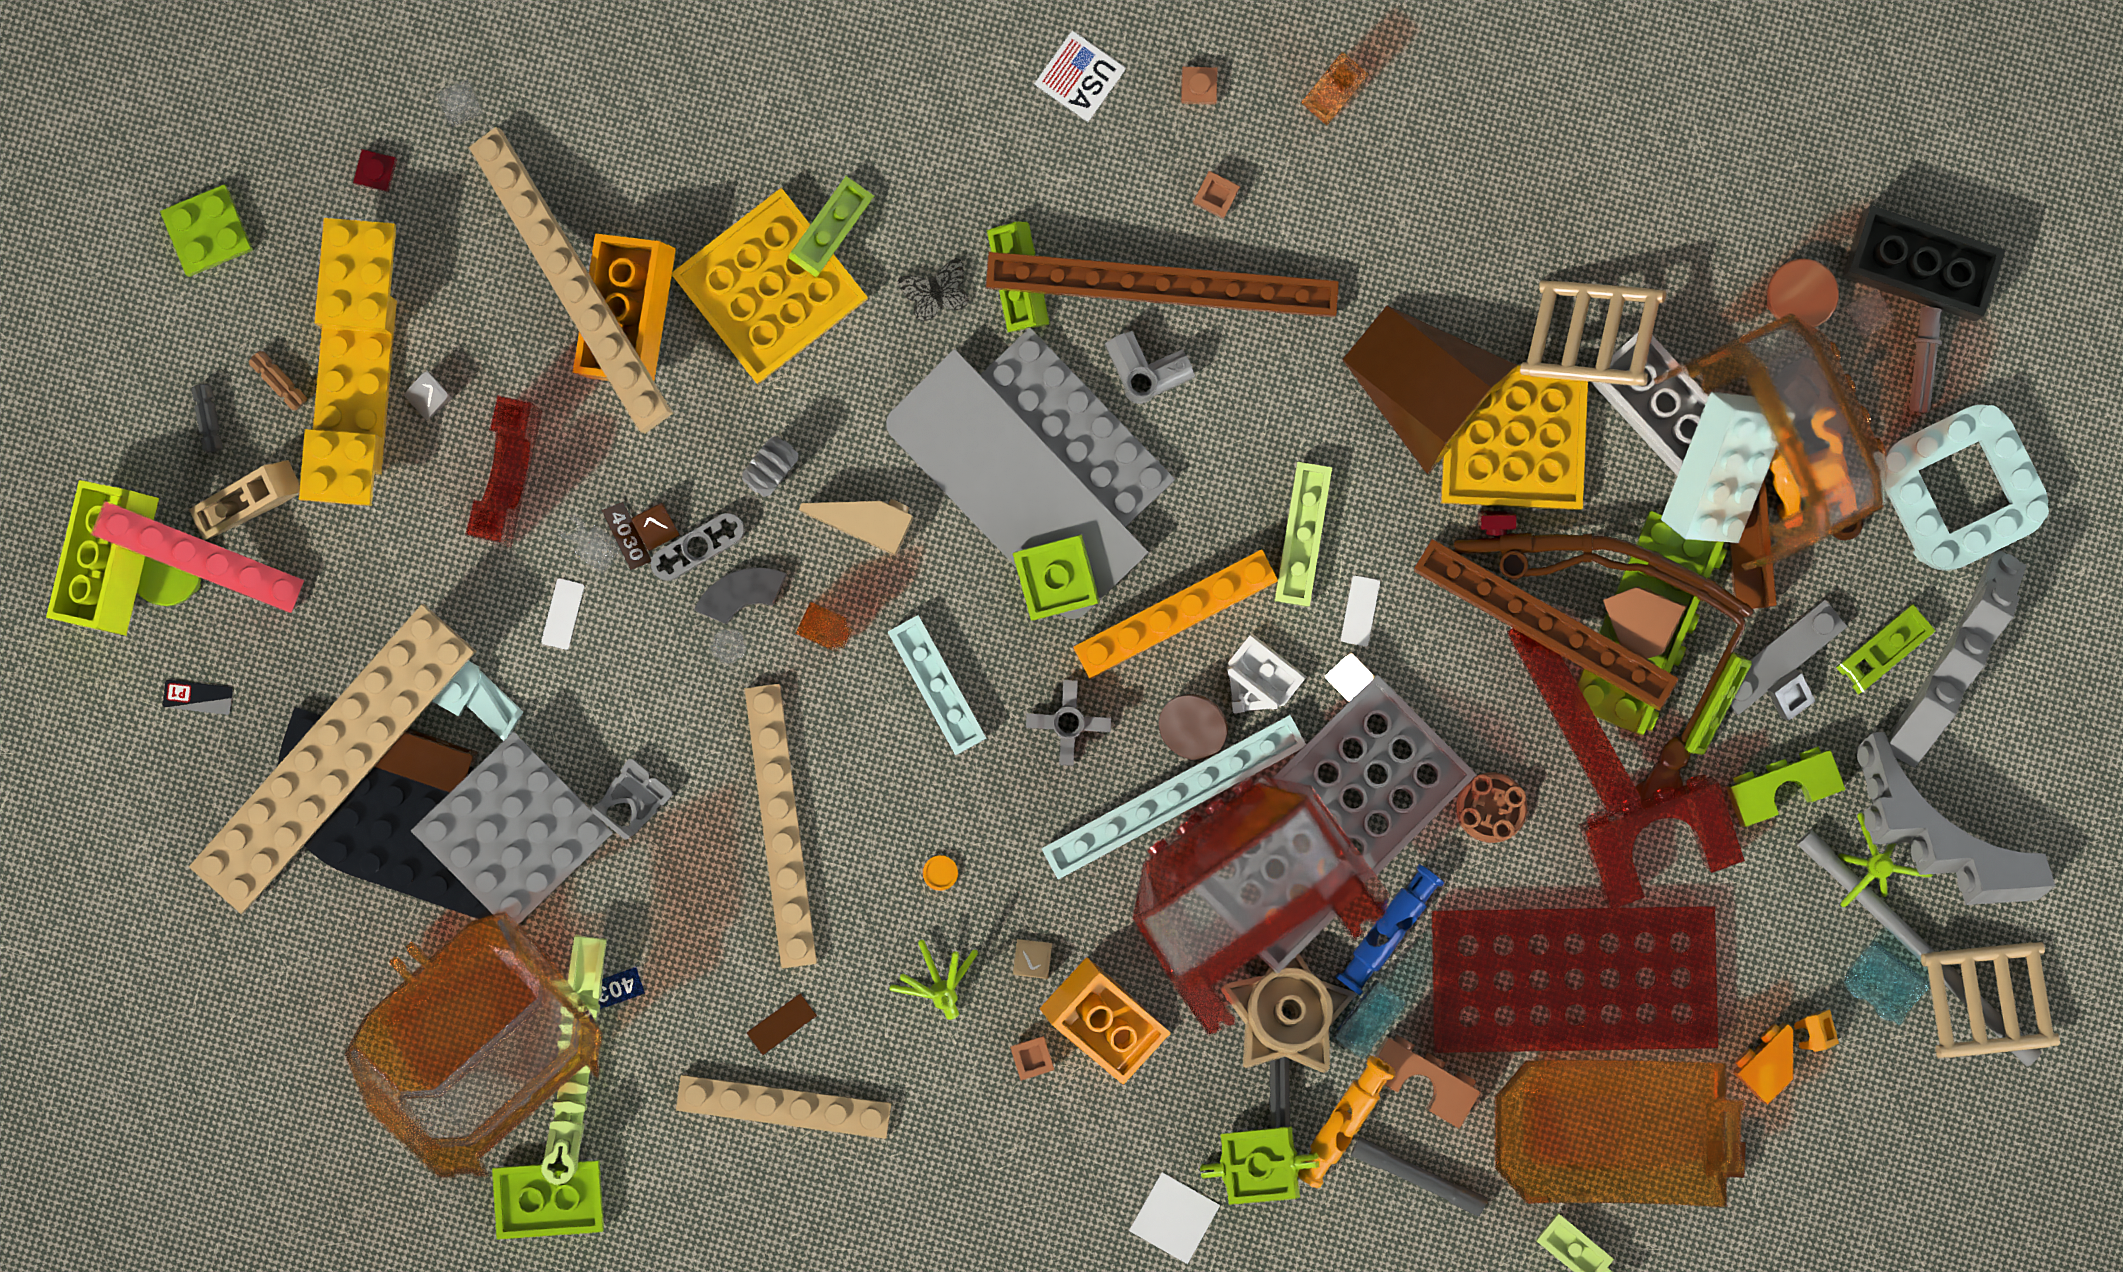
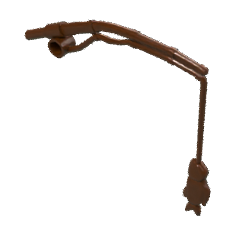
M1532 532L1509 533L1500 535L1497 538L1454 540L1455 552L1458 554L1501 551L1503 557L1500 560V570L1509 579L1549 575L1581 562L1589 563L1592 561L1611 569L1644 572L1648 576H1653L1696 596L1702 602L1705 601L1730 617L1737 624L1681 738L1679 736L1673 737L1665 744L1661 750L1659 761L1651 769L1646 781L1637 784L1633 790V796L1640 799V805L1631 809L1626 815L1625 820L1638 819L1642 827L1647 828L1652 821L1653 810L1661 806V809L1664 811L1683 789L1680 771L1681 768L1688 764L1691 753L1685 749L1686 741L1745 630L1746 622L1744 617H1751L1753 615V608L1716 584L1714 580L1705 578L1656 551L1613 537L1592 536V533L1583 535H1532ZM1603 549L1623 553L1648 562V565L1640 563L1626 564L1613 561L1599 554L1592 553V550ZM1546 551L1584 552V554L1539 568H1528V558L1524 553Z

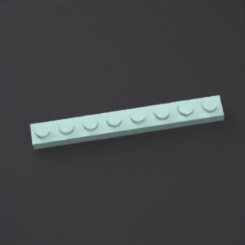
M1291 715L1041 849L1057 879H1060L1299 751L1306 743Z

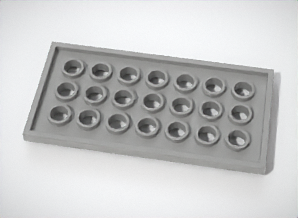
M1377 674L1177 873L1278 974L1477 774ZM1379 715L1385 720L1386 729L1382 734H1374L1368 729L1367 721L1370 716ZM1353 739L1360 744L1361 754L1358 758L1351 759L1345 756L1342 747L1346 740ZM1404 740L1410 745L1411 753L1407 759L1395 757L1392 752V746L1395 741ZM1322 764H1330L1336 769L1337 777L1333 783H1324L1319 779L1318 769ZM1377 764L1385 769L1386 779L1383 783L1375 784L1369 780L1367 772L1371 765ZM1428 765L1434 769L1436 778L1432 784L1426 785L1419 781L1417 771L1420 766ZM1303 788L1311 793L1312 802L1309 807L1300 808L1294 803L1293 794L1295 790ZM1354 789L1360 793L1362 801L1358 808L1351 809L1344 804L1343 794L1346 790ZM1396 790H1405L1409 793L1411 804L1407 809H1399L1394 805L1392 797ZM1280 813L1285 816L1287 828L1284 832L1276 833L1269 828L1268 819L1271 814ZM1322 814H1331L1335 817L1337 827L1333 833H1324L1320 830L1318 819ZM1373 814H1379L1386 820V829L1381 834L1373 833L1368 827V819ZM1256 838L1261 842L1262 853L1260 856L1252 858L1245 854L1243 844L1246 839ZM1299 838L1307 839L1312 845V853L1307 858H1300L1293 851V844ZM1347 839H1355L1361 844L1362 852L1358 858L1351 859L1344 854L1343 844ZM1229 862L1237 868L1238 875L1235 881L1224 882L1220 879L1218 869L1222 863ZM1280 863L1285 866L1287 878L1284 882L1276 883L1269 878L1268 869L1271 864ZM1325 863L1333 865L1337 870V878L1330 884L1324 883L1318 876L1319 867ZM1256 888L1261 892L1263 900L1259 907L1251 908L1245 904L1243 894L1246 889ZM1304 888L1311 893L1312 903L1308 908H1300L1294 903L1293 895L1297 889ZM1280 913L1286 917L1288 925L1283 933H1275L1269 928L1268 920L1272 914Z

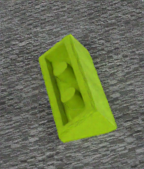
M1013 222L987 230L991 252L1036 256L1028 222ZM999 290L1008 333L1049 324L1044 294Z
M1733 651L1686 741L1685 749L1688 752L1700 755L1705 754L1750 669L1752 661Z

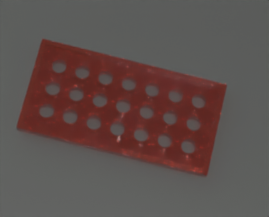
M1715 906L1431 911L1434 1053L1718 1048ZM1643 932L1649 933L1654 940L1653 948L1647 953H1641L1635 947V938ZM1676 932H1683L1689 938L1688 948L1680 953L1675 952L1670 946V939ZM1573 933L1578 934L1583 940V948L1577 954H1569L1564 948L1565 938ZM1606 933L1614 934L1619 942L1616 951L1610 954L1604 953L1599 946L1600 938ZM1536 934L1545 936L1548 941L1547 950L1540 955L1533 954L1528 947L1530 938ZM1465 935H1471L1477 941V950L1470 956L1462 955L1457 947L1459 939ZM1499 935H1507L1512 940V950L1506 955H1498L1493 949V941ZM1679 967L1685 968L1690 974L1689 983L1682 988L1675 987L1671 982L1672 972ZM1609 968L1616 970L1619 974V983L1612 989H1606L1600 983L1601 973ZM1642 968H1649L1654 973V983L1649 988H1640L1635 980L1636 973ZM1540 969L1547 973L1549 982L1544 989L1535 990L1530 986L1529 977L1533 971ZM1572 969L1580 970L1584 976L1583 985L1575 990L1569 989L1564 981L1566 973ZM1501 970H1507L1513 976L1512 986L1505 991L1498 990L1494 985V976ZM1464 971H1473L1478 977V984L1472 991H1464L1458 984V978ZM1645 1003L1651 1004L1655 1009V1018L1648 1024L1640 1023L1636 1017L1638 1007ZM1678 1003L1687 1004L1691 1011L1690 1018L1684 1023H1677L1672 1018V1009ZM1575 1004L1580 1005L1585 1012L1584 1020L1578 1025L1569 1024L1565 1018L1567 1008ZM1608 1004H1614L1619 1008L1620 1017L1616 1023L1609 1025L1601 1019V1010ZM1537 1005H1543L1549 1011L1548 1021L1541 1026L1533 1024L1530 1020V1012ZM1467 1006L1474 1007L1479 1014L1477 1023L1471 1027L1463 1026L1459 1020L1460 1011ZM1501 1006H1509L1514 1012V1019L1507 1026L1498 1025L1494 1018L1495 1011Z

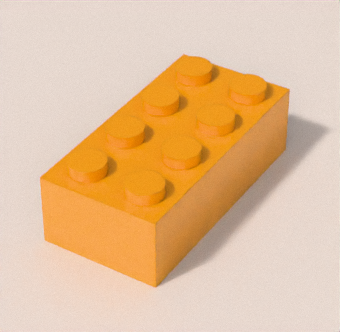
M595 233L589 275L653 381H655L676 248L661 241ZM579 332L572 373L589 379L609 381Z

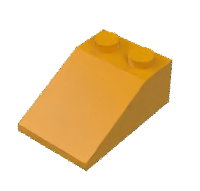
M1088 957L1081 962L1039 1008L1052 1026L1123 1085L1171 1034L1164 1025Z

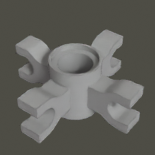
M1075 680L1063 681L1062 708L1055 715L1026 713V728L1053 729L1061 737L1059 765L1073 766L1075 738L1082 731L1111 732V718L1083 717L1082 713L1076 709L1078 681ZM1065 713H1072L1079 720L1077 730L1072 733H1064L1058 726L1060 716Z

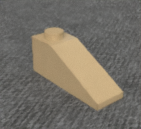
M289 460L263 465L190 508L189 511L202 539L206 541L299 495L300 484Z
M890 499L889 504L882 501L801 503L799 508L801 513L894 556H897L914 519L912 515L908 514L910 507L893 499Z

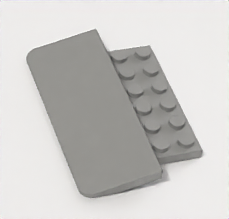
M1031 328L1025 331L980 375L956 349H953L889 413L886 420V427L890 436L1015 567L1013 552L1082 534L1100 600L1149 554L1126 527L1175 481V478ZM1094 605L1060 614L1067 619H1078L1084 616Z

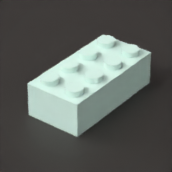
M1710 392L1661 520L1685 539L1739 543L1789 416L1764 397Z

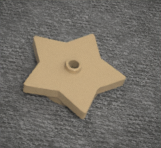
M1300 954L1278 974L1269 967L1263 976L1227 983L1221 988L1225 997L1245 1023L1243 1067L1249 1068L1287 1057L1322 1073L1330 1069L1329 1027L1354 998V992L1319 980L1311 973ZM1282 1008H1288L1291 1011V1019L1283 1015Z

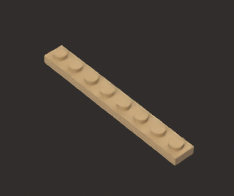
M780 684L744 688L781 969L817 964Z

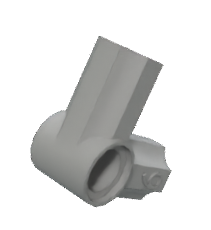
M1133 331L1120 334L1105 343L1108 354L1124 385L1125 395L1133 403H1147L1152 397L1195 378L1192 365L1183 349L1148 364ZM1136 378H1144L1149 382L1150 389L1147 392L1139 393L1132 388L1131 382Z

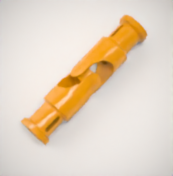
M1369 1056L1367 1067L1358 1080H1353L1332 1112L1331 1117L1310 1145L1311 1152L1309 1154L1317 1153L1319 1159L1306 1162L1319 1161V1167L1299 1169L1298 1177L1303 1182L1315 1188L1322 1186L1324 1175L1332 1164H1336L1352 1141L1353 1136L1358 1132L1380 1099L1379 1092L1387 1080L1393 1079L1396 1071L1387 1062L1378 1057ZM1350 1107H1352V1114L1347 1112Z

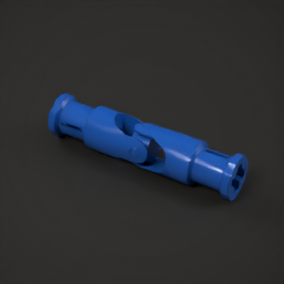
M1421 864L1417 866L1418 872L1407 887L1399 890L1386 908L1384 915L1377 920L1353 952L1355 957L1343 973H1337L1335 978L1359 996L1363 993L1362 987L1373 972H1379L1403 939L1405 932L1412 927L1426 909L1425 903L1438 886L1442 887L1445 883ZM1381 933L1389 941L1377 947V940Z

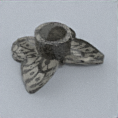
M959 258L945 264L935 277L930 276L927 279L911 275L898 279V285L904 296L909 301L916 302L914 315L921 322L933 319L940 308L945 307L954 311L962 310L969 302L967 293L960 288L964 281V269Z

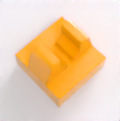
M1830 1009L1815 1012L1794 1024L1795 1029L1805 1028L1809 1032V1040L1798 1043L1801 1049L1816 1052L1839 1044Z

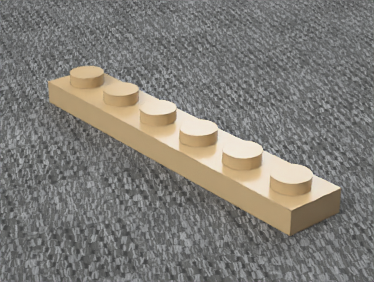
M681 1075L676 1111L887 1139L892 1103Z

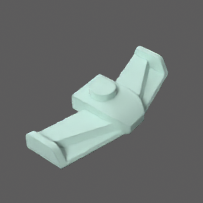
M470 661L461 668L432 701L459 717L467 706L503 741L513 732L524 713L480 671L479 666Z

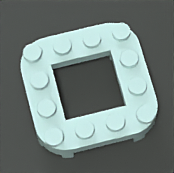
M1993 405L1970 406L1895 442L1887 449L1880 463L1879 484L1881 488H1885L1915 549L1913 551L1914 555L1920 562H1924L1934 569L1950 571L1964 567L2030 535L2041 526L2049 514L2047 492L2013 423L2005 413ZM1979 441L2010 504L1949 534L1919 470Z

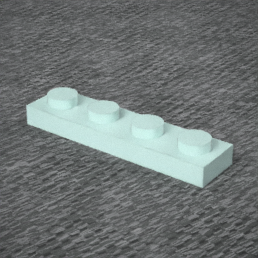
M919 615L888 631L890 638L954 754L958 755L987 739Z

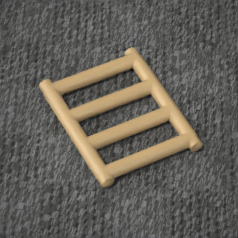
M1541 280L1539 290L1543 295L1527 362H1522L1520 374L1534 377L1646 386L1647 373H1644L1659 303L1665 302L1666 291L1651 288ZM1557 295L1576 296L1561 365L1541 363ZM1590 299H1611L1596 367L1575 366ZM1624 302H1645L1630 371L1610 369Z
M2042 942L1921 954V963L1928 968L1940 1045L1936 1046V1056L1938 1058L2038 1049L2060 1045V1037L2058 1033H2053L2040 956L2045 952ZM2026 957L2039 1034L2020 1036L2008 959ZM1991 960L1994 962L2005 1038L1987 1039L1975 962ZM1942 965H1961L1973 1041L1954 1043Z

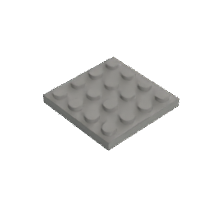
M514 731L411 830L510 932L613 833Z

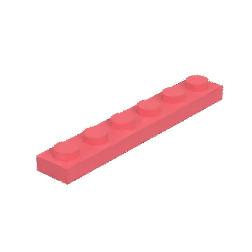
M105 501L91 533L95 537L288 613H292L304 582L303 579Z

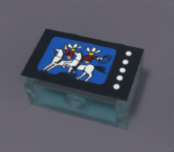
M1374 980L1332 1036L1363 1060L1406 1003L1381 983Z

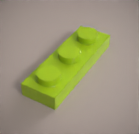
M845 176L791 251L788 258L817 278L874 195Z

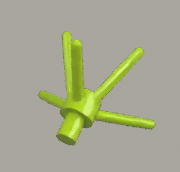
M1857 814L1872 855L1868 859L1843 853L1838 855V858L1842 861L1866 866L1869 872L1841 901L1840 905L1842 907H1846L1875 877L1879 878L1880 891L1883 897L1888 895L1887 877L1892 872L1926 878L1932 877L1933 874L1919 875L1917 868L1894 865L1890 857L1897 843L1888 844L1884 853H1879L1876 844L1872 842L1870 832L1865 827L1864 814Z
M921 939L918 941V945L935 984L928 988L906 974H901L900 979L911 987L893 984L890 985L889 989L890 991L930 998L937 1009L943 1010L946 1019H955L958 1017L959 1011L955 1005L958 996L954 989L978 955V951L976 949L972 950L958 971L959 953L954 951L950 962L948 980H941L927 945Z

